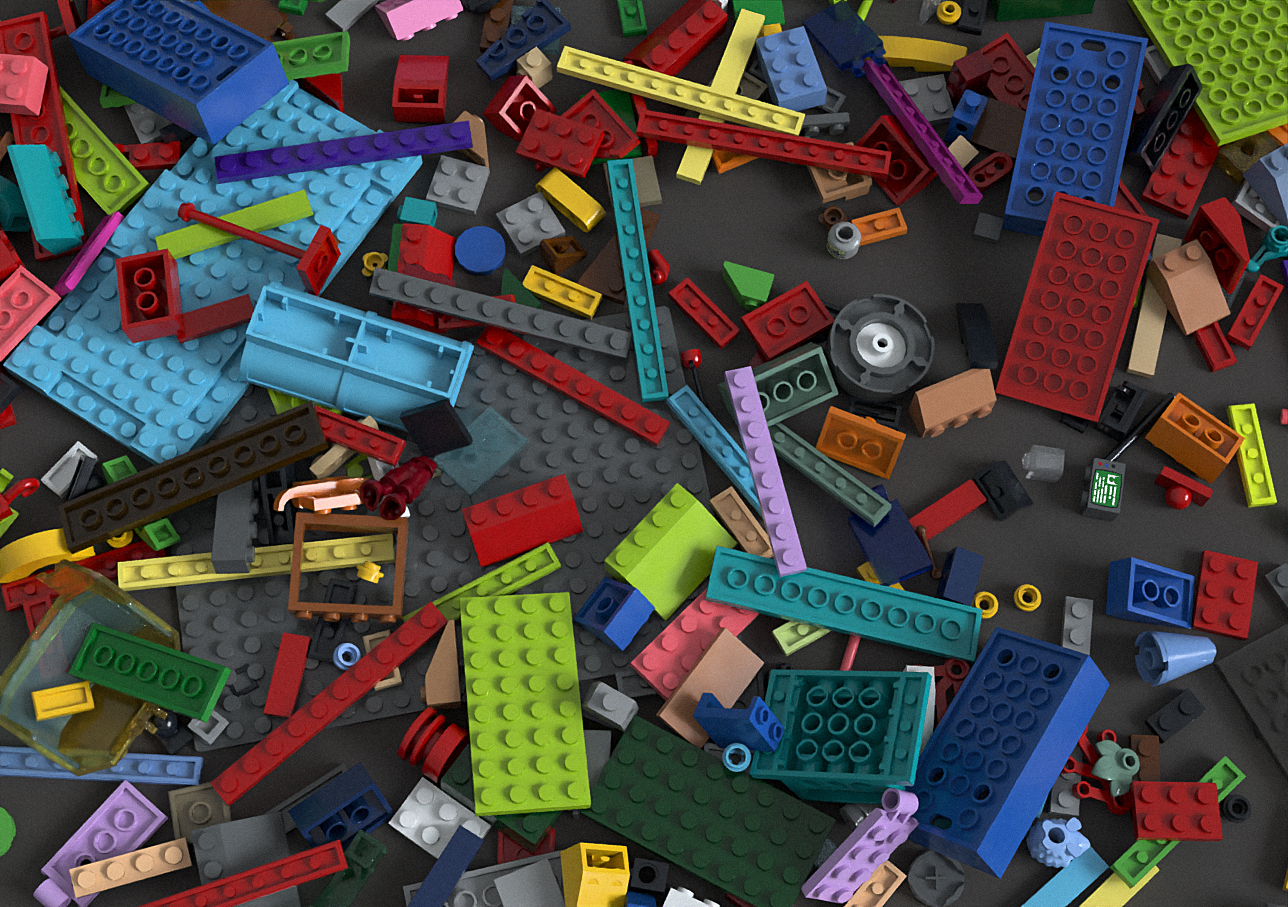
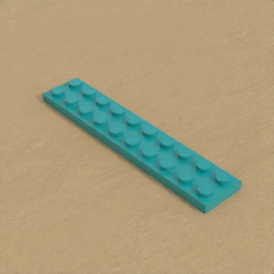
M716 546L705 595L706 601L949 659L963 660L970 664L975 661L983 609L808 567L805 572L779 577L774 559Z

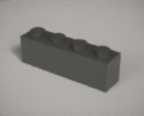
M259 477L218 494L211 562L216 574L250 573V563L255 562V547L252 546V540L257 538V523L254 522V517L256 514H259V499L256 498L257 491H261Z

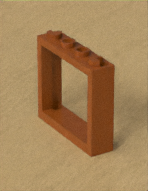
M296 512L288 602L290 615L303 620H311L312 616L323 617L324 621L337 622L340 618H351V621L356 623H366L367 619H379L378 622L382 624H387V622L395 623V620H402L409 527L407 517L385 520L380 516ZM305 530L398 534L393 606L299 602Z

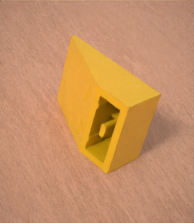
M580 842L560 852L565 907H624L630 876L627 846Z

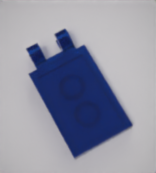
M841 0L802 21V25L808 35L841 71L848 68L856 78H859L866 74L862 69V66L865 65L863 61L865 58L870 57L877 67L887 62L883 57L886 54L883 41L845 0Z
M882 484L872 488L875 493L889 502L886 490ZM897 499L889 502L892 504L890 511L875 527L850 509L849 511L853 516L848 518V525L881 585L888 587L929 571L933 567L932 561Z

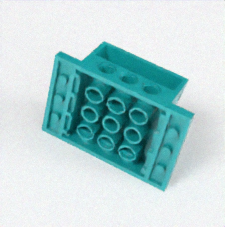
M771 669L765 704L784 726V732L775 752L754 751L750 775L755 779L781 780L802 801L882 805V796L887 789L895 788L906 791L905 786H914L932 676L928 672Z

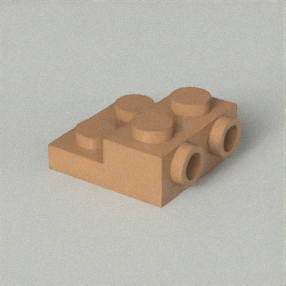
M853 142L846 143L848 145H854ZM807 166L822 204L842 197L846 201L868 194L872 185L871 176Z

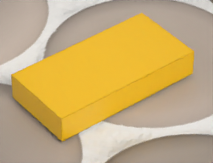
M87 681L31 692L36 721L89 711L95 707L90 684Z

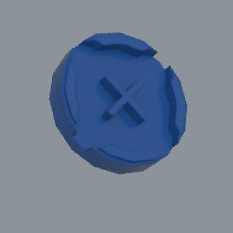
M477 226L465 230L458 237L455 244V256L458 264L467 273L476 276L489 275L503 265L506 257V246L502 236L497 231L489 227Z

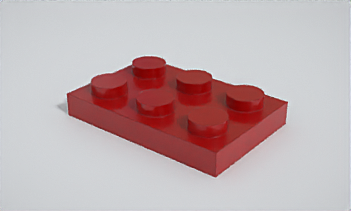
M536 108L516 150V154L524 159L585 178L605 133L601 129Z
M808 281L741 317V323L767 361L785 354L831 328L835 321Z
M1204 550L1201 555L1191 629L1241 641L1248 639L1258 562Z
M1132 781L1130 783L1135 840L1219 842L1223 839L1216 783Z

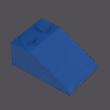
M1133 557L1112 561L1109 566L1106 615L1133 622L1191 629L1195 576Z

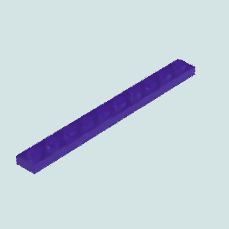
M469 121L216 156V177L218 184L467 149L473 148Z

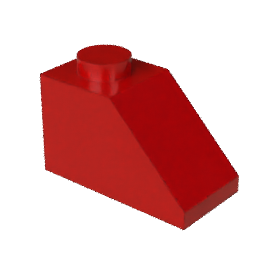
M341 73L302 78L306 90L321 101L344 113Z

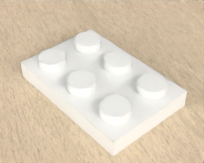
M423 777L388 823L437 860L459 825L482 839L491 829L490 824L478 816L475 817L473 812Z

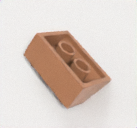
M971 369L916 391L908 413L921 438L929 435L931 438L942 434L948 427L954 426V428H958L966 424L970 418L975 416L982 418L990 414L996 402L990 369Z

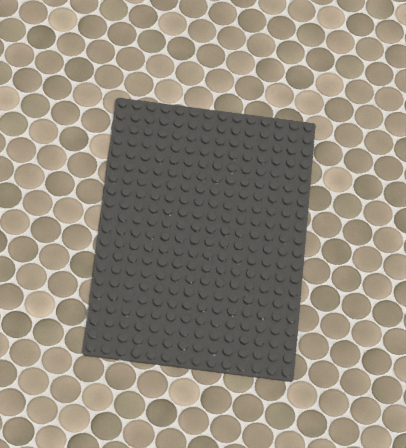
M667 306L655 307L670 397L686 386L670 309ZM628 312L592 318V320H583L631 333ZM509 332L668 420L670 427L657 447L480 349L476 345L479 338L463 340L472 343L474 349L454 409L472 436L473 442L470 446L428 457L436 462L437 469L441 471V476L431 478L420 495L411 504H406L410 516L407 518L409 527L402 617L526 554L523 553L481 568L461 509L565 474L574 497L583 533L551 543L550 546L558 558L561 568L509 595L569 592L572 619L604 577L617 581L605 570L604 560L677 483L694 496L715 518L713 508L709 504L711 497L699 442L666 404V400L642 402L632 336L627 358L623 360L517 332ZM251 384L204 445L208 444L209 440L223 438L276 416L277 412L267 388ZM347 413L341 415L354 421L363 419ZM377 423L380 431L406 441V445L398 460L399 466L413 457L423 455L408 432ZM327 441L328 449L294 462L297 482L315 480L309 468L316 457L321 454L325 455L331 449L332 442ZM356 452L329 477L347 476V470L344 466L360 453ZM362 460L358 463L363 468V476L372 474L368 460ZM257 491L256 498L259 499V514H256L254 517V522L257 523V538L252 540V546L255 548L270 546L262 492ZM218 494L167 515L169 522L181 538L180 542L171 545L172 556L212 552ZM363 503L357 504V509L340 510V507L331 508V513L327 514L380 516V506L372 512ZM305 507L298 508V512L315 513L314 510ZM305 530L304 543L381 534ZM393 534L395 563L377 564L381 566L379 571L384 573L383 578L380 577L378 583L356 576L359 570L356 567L301 572L299 602L323 603L329 580L333 578L358 585L353 604L393 606L398 534ZM291 574L176 586L183 652L226 666L231 670L213 709L225 718L229 724L211 745L193 732L195 749L199 753L258 743L287 720L263 713L282 635L285 632L313 639L319 617L312 616L311 620H303L290 615L288 602ZM709 576L666 622L652 611L648 620L640 627L631 643L623 651L606 645L572 620L578 681L583 682L615 676V672L633 670L630 663L707 588ZM349 618L342 644L351 643L355 645L361 653V658L366 655L363 636L390 630L392 634L404 624V621L402 619L395 620V623L387 622V624H382L378 622L379 619H367L366 623L352 622L351 618ZM459 620L455 622L460 663L463 656L461 622ZM445 628L399 666L403 684L375 691L373 687L322 730L426 710L428 707L427 703H422L420 686H425V675ZM739 634L737 638L742 642L741 634ZM346 653L342 654V659L350 662V656ZM307 657L294 714L346 671L339 669L335 664ZM248 663L247 673L244 671L237 675L234 670ZM459 666L462 704H466L464 667ZM249 677L252 680H257L260 686L252 692L239 697L233 695L229 685L233 684L236 691L239 692L252 685Z

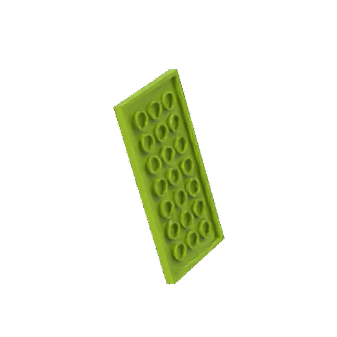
M569 592L459 598L475 817L590 808L591 798Z

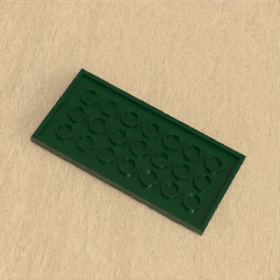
M635 714L590 793L591 807L580 810V815L752 907H793L836 819L779 789L753 778L744 771L734 772L729 770L724 765L723 760Z

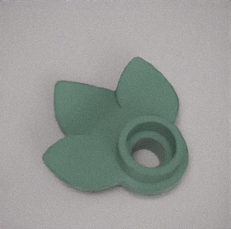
M1103 740L1096 743V749L1101 757L1094 764L1091 773L1096 777L1110 781L1112 797L1125 794L1130 789L1132 776L1138 772L1140 767L1137 754L1131 749H1122L1111 740Z

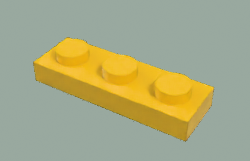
M534 265L531 266L522 283L534 296L592 320L602 300V294Z

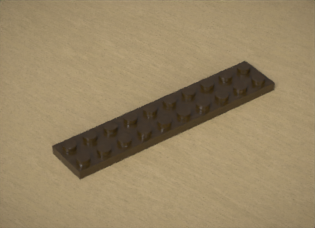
M310 401L58 505L68 550L75 554L328 449L329 447L313 402Z

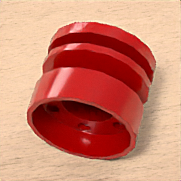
M428 707L414 720L406 731L397 756L403 761L410 757L409 765L412 767L417 766L425 759L421 772L436 783H439L467 746L469 732L456 723L451 724L443 731L447 720L446 716L442 714L436 718L437 711L432 707Z

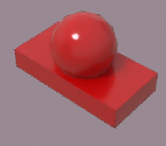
M1167 466L1162 468L1154 481L1155 484L1167 489L1165 501L1170 508L1175 510L1187 508L1191 501L1203 507L1213 493L1211 488Z

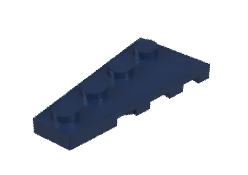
M536 0L535 6L531 10L528 8L522 14V19L515 26L511 25L506 30V35L501 40H496L476 61L477 67L493 82L516 67L517 59L533 48L537 47L541 50L569 32L571 25L547 0Z

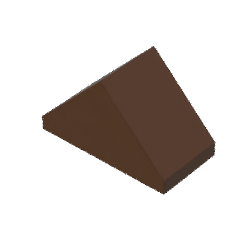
M573 236L542 239L540 242L541 260L557 276L588 255Z

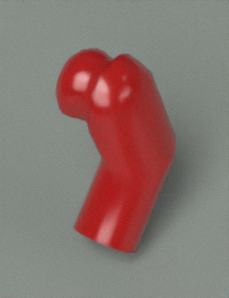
M653 249L647 255L654 265L652 274L650 273L651 282L654 285H661L667 280L670 266L659 250Z

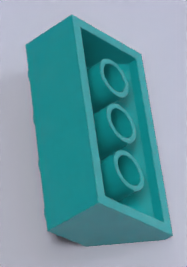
M45 144L6 146L36 241L54 256L84 245L81 238L84 235V231L80 222L75 220L74 213L76 212V207L72 198H68L66 190L69 189V185L65 176L60 173L59 166L62 164L57 152H52Z

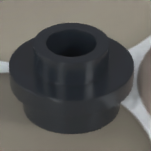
M1233 794L1224 800L1222 811L1229 821L1242 823L1251 815L1250 802L1244 796ZM1233 804L1240 808L1239 814L1233 812Z

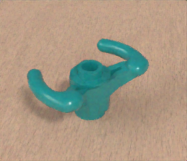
M1279 225L1269 229L1260 243V250L1250 259L1245 271L1257 272L1265 261L1288 256L1287 227Z

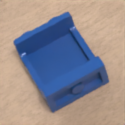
M703 693L693 714L695 720L719 748H726L730 744L740 743L749 750L775 752L784 732V726L760 696L753 697L748 709L724 708L713 693Z

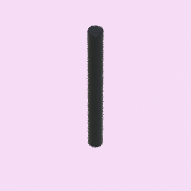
M1169 392L1103 459L1115 462L1164 413L1175 398V395Z

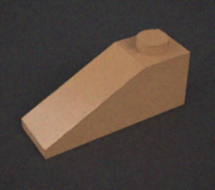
M448 620L425 675V686H420L422 703H427V707H432L435 710L462 707L457 632L454 620Z

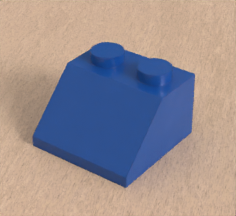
M604 577L572 620L606 645L623 651L631 643L640 627L648 620L655 607L637 588Z

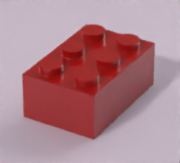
M168 248L116 259L122 330L131 342L137 343L185 333L178 267Z

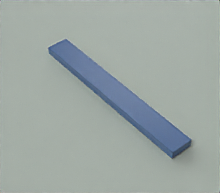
M0 746V776L122 783L124 780H127L129 783L179 786L201 784L203 757Z

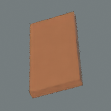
M722 627L656 716L682 739L701 749L710 737L693 717L702 694L713 693L724 708L731 709L764 662L727 628Z

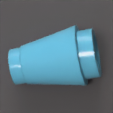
M733 743L725 748L722 759L724 765L729 770L740 772L749 766L751 754L745 745ZM732 755L740 757L741 761L737 765L733 764L732 760H730Z

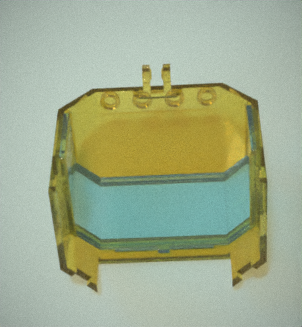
M63 559L55 564L56 570L50 574L42 572L36 576L37 579L58 593L59 597L0 676V728L76 776H82L116 766L126 756L129 746L136 736L141 734L143 729L152 734H155L158 730L154 724L147 721L152 713L164 720L168 714L160 709L159 706L89 682L95 706L93 710L36 721L31 692L85 681L70 675L69 671L93 622L181 651L179 632L104 575Z

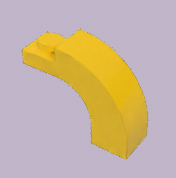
M63 528L23 537L0 549V583H9L28 577L35 570L47 565L79 561L95 556L94 548L92 546L72 554L68 550Z

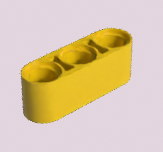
M553 168L535 185L537 191H541L544 198L583 232L588 233L606 216L605 210L596 200L557 168Z

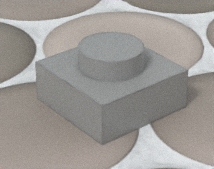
M213 710L207 723L192 719L187 726L211 745L229 722Z

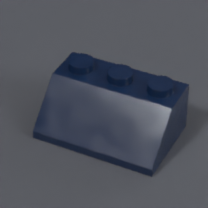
M361 762L288 810L299 831L312 848L340 840L343 851L395 815Z

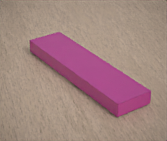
M118 211L102 219L54 286L53 291L59 297L73 291L122 222L124 216Z

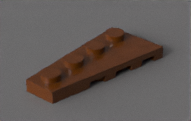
M640 208L647 250L658 224L660 214ZM616 232L578 280L577 284L602 294L604 299L624 305L626 293Z

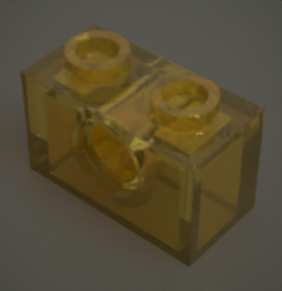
M1263 131L1236 140L1232 145L1230 143L1224 145L1218 152L1220 156L1215 165L1237 185L1244 179L1243 174L1254 163L1276 150L1279 145Z

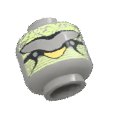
M842 221L836 223L831 227L827 237L826 246L829 253L837 259L845 260L853 257L859 249L861 233L850 222Z

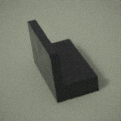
M1005 460L988 464L972 477L1000 522L1006 521L1020 509L1028 508L1034 504Z

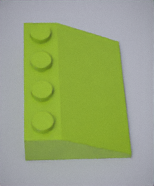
M677 483L604 560L605 570L618 582L637 588L655 607L653 612L666 622L710 575L716 546L733 549L737 542L694 496Z

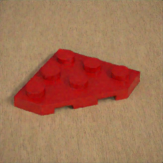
M594 89L561 115V117L603 130L605 136L594 158L622 159L640 144L636 135Z

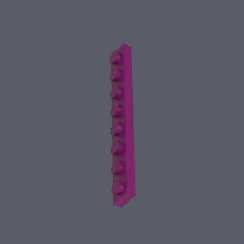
M865 60L861 69L867 76V80L879 92V96L887 103L891 113L897 117L903 129L913 139L915 146L924 154L928 164L940 176L942 183L948 187L953 194V198L959 204H978L983 195L884 61Z

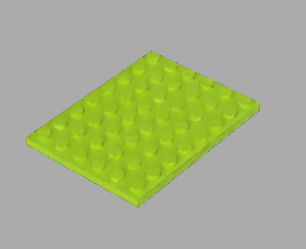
M1127 0L1169 69L1183 64L1193 66L1203 86L1193 107L1217 146L1288 124V0Z

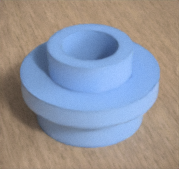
M351 643L340 644L333 653L334 664L343 671H347L361 659L359 649ZM342 654H348L351 658L350 662L344 661Z

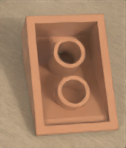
M1197 239L1152 260L1145 274L1185 336L1230 315L1212 262Z

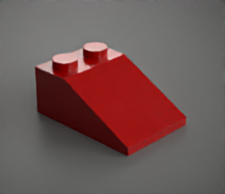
M1223 197L1199 207L1184 240L1186 243L1196 239L1199 241L1212 262L1219 284L1227 294H1231L1245 271L1250 258L1241 217L1230 202Z

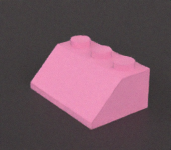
M386 0L375 5V9L390 35L396 40L401 41L414 37V33L421 29L427 31L434 28L436 22L443 19L445 21L452 20L458 16V12L464 10L460 0Z

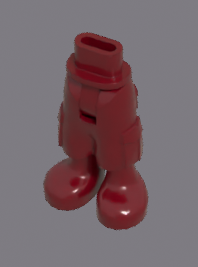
M425 455L413 457L398 468H394L380 479V482L375 479L364 481L359 489L361 500L367 509L372 512L380 506L379 514L383 519L396 520L405 513L406 504H411L420 495L426 484L433 477L437 464Z

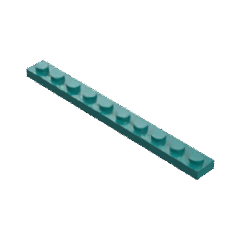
M633 159L607 161V172L642 402L667 400L669 394Z

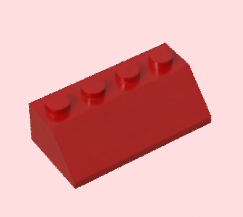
M689 0L623 58V61L631 60L634 66L674 77L726 31L728 14L711 0Z
M403 223L397 273L402 274L406 263L411 265L417 264L429 272L444 274L452 280L456 238L430 225ZM393 301L392 320L432 333L446 334V330L439 329L438 317Z
M565 474L461 509L481 568L529 552L547 542L551 544L583 533L574 497Z

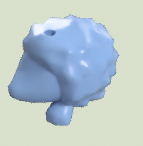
M1075 817L1071 818L1068 822L1062 818H1045L1042 822H1037L1035 826L1030 828L1026 839L1032 858L1037 859L1038 862L1044 863L1046 866H1054L1056 868H1066L1071 860L1079 857L1090 847V842L1078 832L1082 826Z

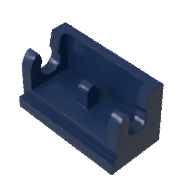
M958 546L950 550L946 556L935 598L971 606L984 556Z

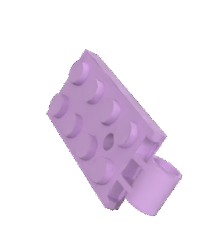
M124 780L41 869V873L46 877L48 876L49 879L39 885L33 896L44 907H67L71 899L78 904V907H87L100 892L76 898L69 869L80 867L85 860H90L91 863L139 850L163 825L168 817L127 780Z
M895 788L887 789L882 796V806L885 810L875 808L801 888L805 897L840 904L850 900L858 887L870 879L871 874L878 866L888 860L890 854L898 845L907 840L908 835L919 824L917 819L911 816L918 809L917 796L914 793Z

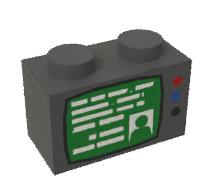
M1094 458L1089 466L1084 467L1082 481L1086 482L1085 491L1082 490L1079 497V506H1082L1081 516L1111 522L1116 519L1120 513L1126 464Z

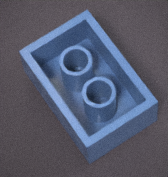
M804 26L756 39V57L758 58L761 71L775 106L797 112L825 104L827 88Z

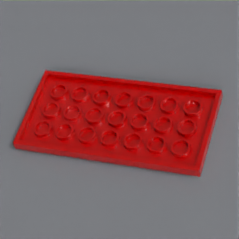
M1060 192L1055 193L996 387V394L1098 423L1159 219Z

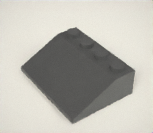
M281 812L220 823L191 831L201 885L290 856ZM294 886L235 907H301L298 888Z

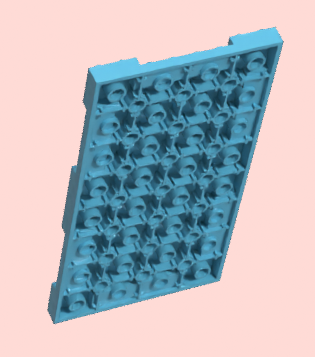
M293 79L288 81L289 84L277 95L262 105L260 109L256 110L220 141L213 145L198 137L171 171L165 169L119 224L103 247L104 252L80 279L73 291L69 292L41 327L37 324L3 364L9 374L153 465L160 464L203 446L252 384L237 379L247 341L245 333L249 323L181 344L178 341L177 335L132 343L122 330L116 259L157 251L159 249L155 237L200 223L192 219L189 222H185L178 217V209L182 203H192L195 205V210L219 217L305 189L314 215L259 233L307 250L320 225L331 229L332 234L340 242L338 248L341 255L319 292V297L423 164L421 155L218 184L215 167L216 156L385 133L380 129L378 132L373 131L300 89L298 83ZM243 238L175 259L178 267L183 313L249 294L253 309L255 310L263 286L268 287L273 280L281 282L283 286L307 293L296 269L300 259Z

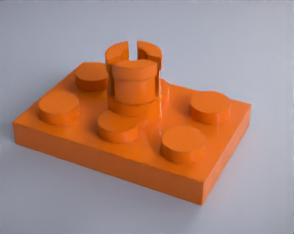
M830 406L816 449L827 457L889 480L906 434L880 425L871 417L866 416L864 419V417H859Z

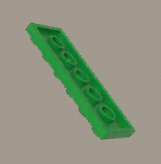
M94 622L69 671V674L76 678L204 723L208 722L231 673V670L226 666Z

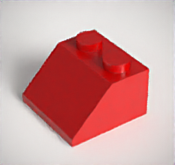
M526 75L509 76L482 114L499 132L520 143L536 108L552 114L557 109Z

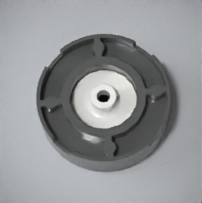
M873 294L872 297L858 301L856 299L850 302L836 317L826 340L825 357L832 377L844 391L863 400L893 402L907 396L920 384L930 368L934 357V337H931L926 325V318L912 304L892 295Z

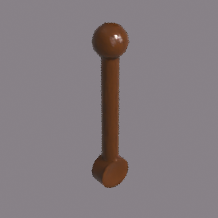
M919 525L916 528V532L921 536L932 569L930 576L933 579H939L942 576V571L937 568L925 534L927 531L926 527Z

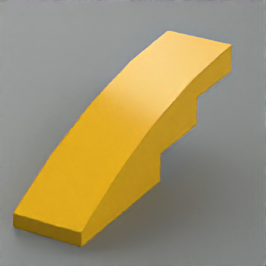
M865 36L861 57L863 61L888 62L890 67L914 66L916 72L951 71L954 61L967 56L968 49L964 46L920 38Z

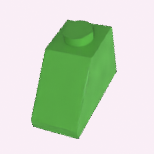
M728 261L724 262L722 277L740 306L753 311L768 302L773 286L774 274Z

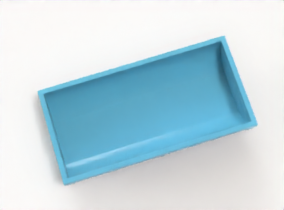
M273 280L268 287L263 286L245 333L247 341L237 379L309 402L312 401L315 404L363 419L370 415L379 424L408 432L399 418L402 412L447 398L454 408L474 346L467 341L460 342L378 316L376 312H365L286 287L281 282Z

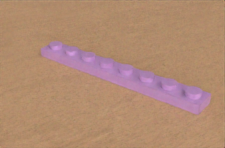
M749 366L725 371V381L778 575L783 577L805 572L807 570L752 368Z

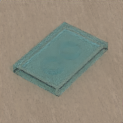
M491 406L467 427L473 438L470 446L439 454L433 459L437 466L470 497L476 494L528 444V440Z

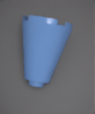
M1143 631L1135 641V647L1139 646V655H1135L1137 670L1145 683L1151 682V686L1162 685L1209 665L1216 656L1215 644L1208 637Z

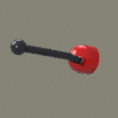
M700 349L684 351L680 354L681 362L686 369L692 370L699 400L708 409L709 405L705 402L697 368L702 363Z

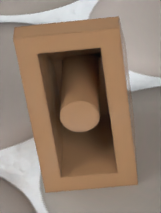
M464 111L453 123L469 121L473 148L457 151L475 164L489 167L484 122L479 116L471 115Z

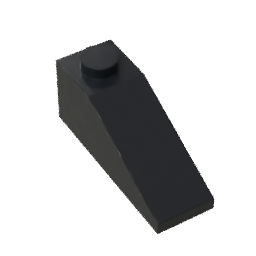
M292 463L259 477L270 546L294 544L295 521L298 508L294 507L292 500L289 499L284 505V511L273 510L276 496L281 491L293 487V483L297 482L295 463Z

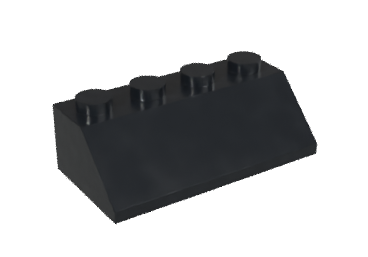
M1192 65L1173 66L1162 77L1159 89L1149 99L1145 113L1136 121L1134 131L1127 141L1124 160L1127 164L1149 173H1154L1203 89Z

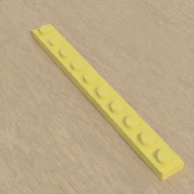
M564 46L557 65V72L760 130L799 136L805 118L804 113Z
M393 534L305 542L301 572L357 567L358 564L364 565L365 561L374 564L395 563ZM293 544L255 548V562L250 563V573L216 574L211 562L212 552L118 562V589L122 592L291 574Z

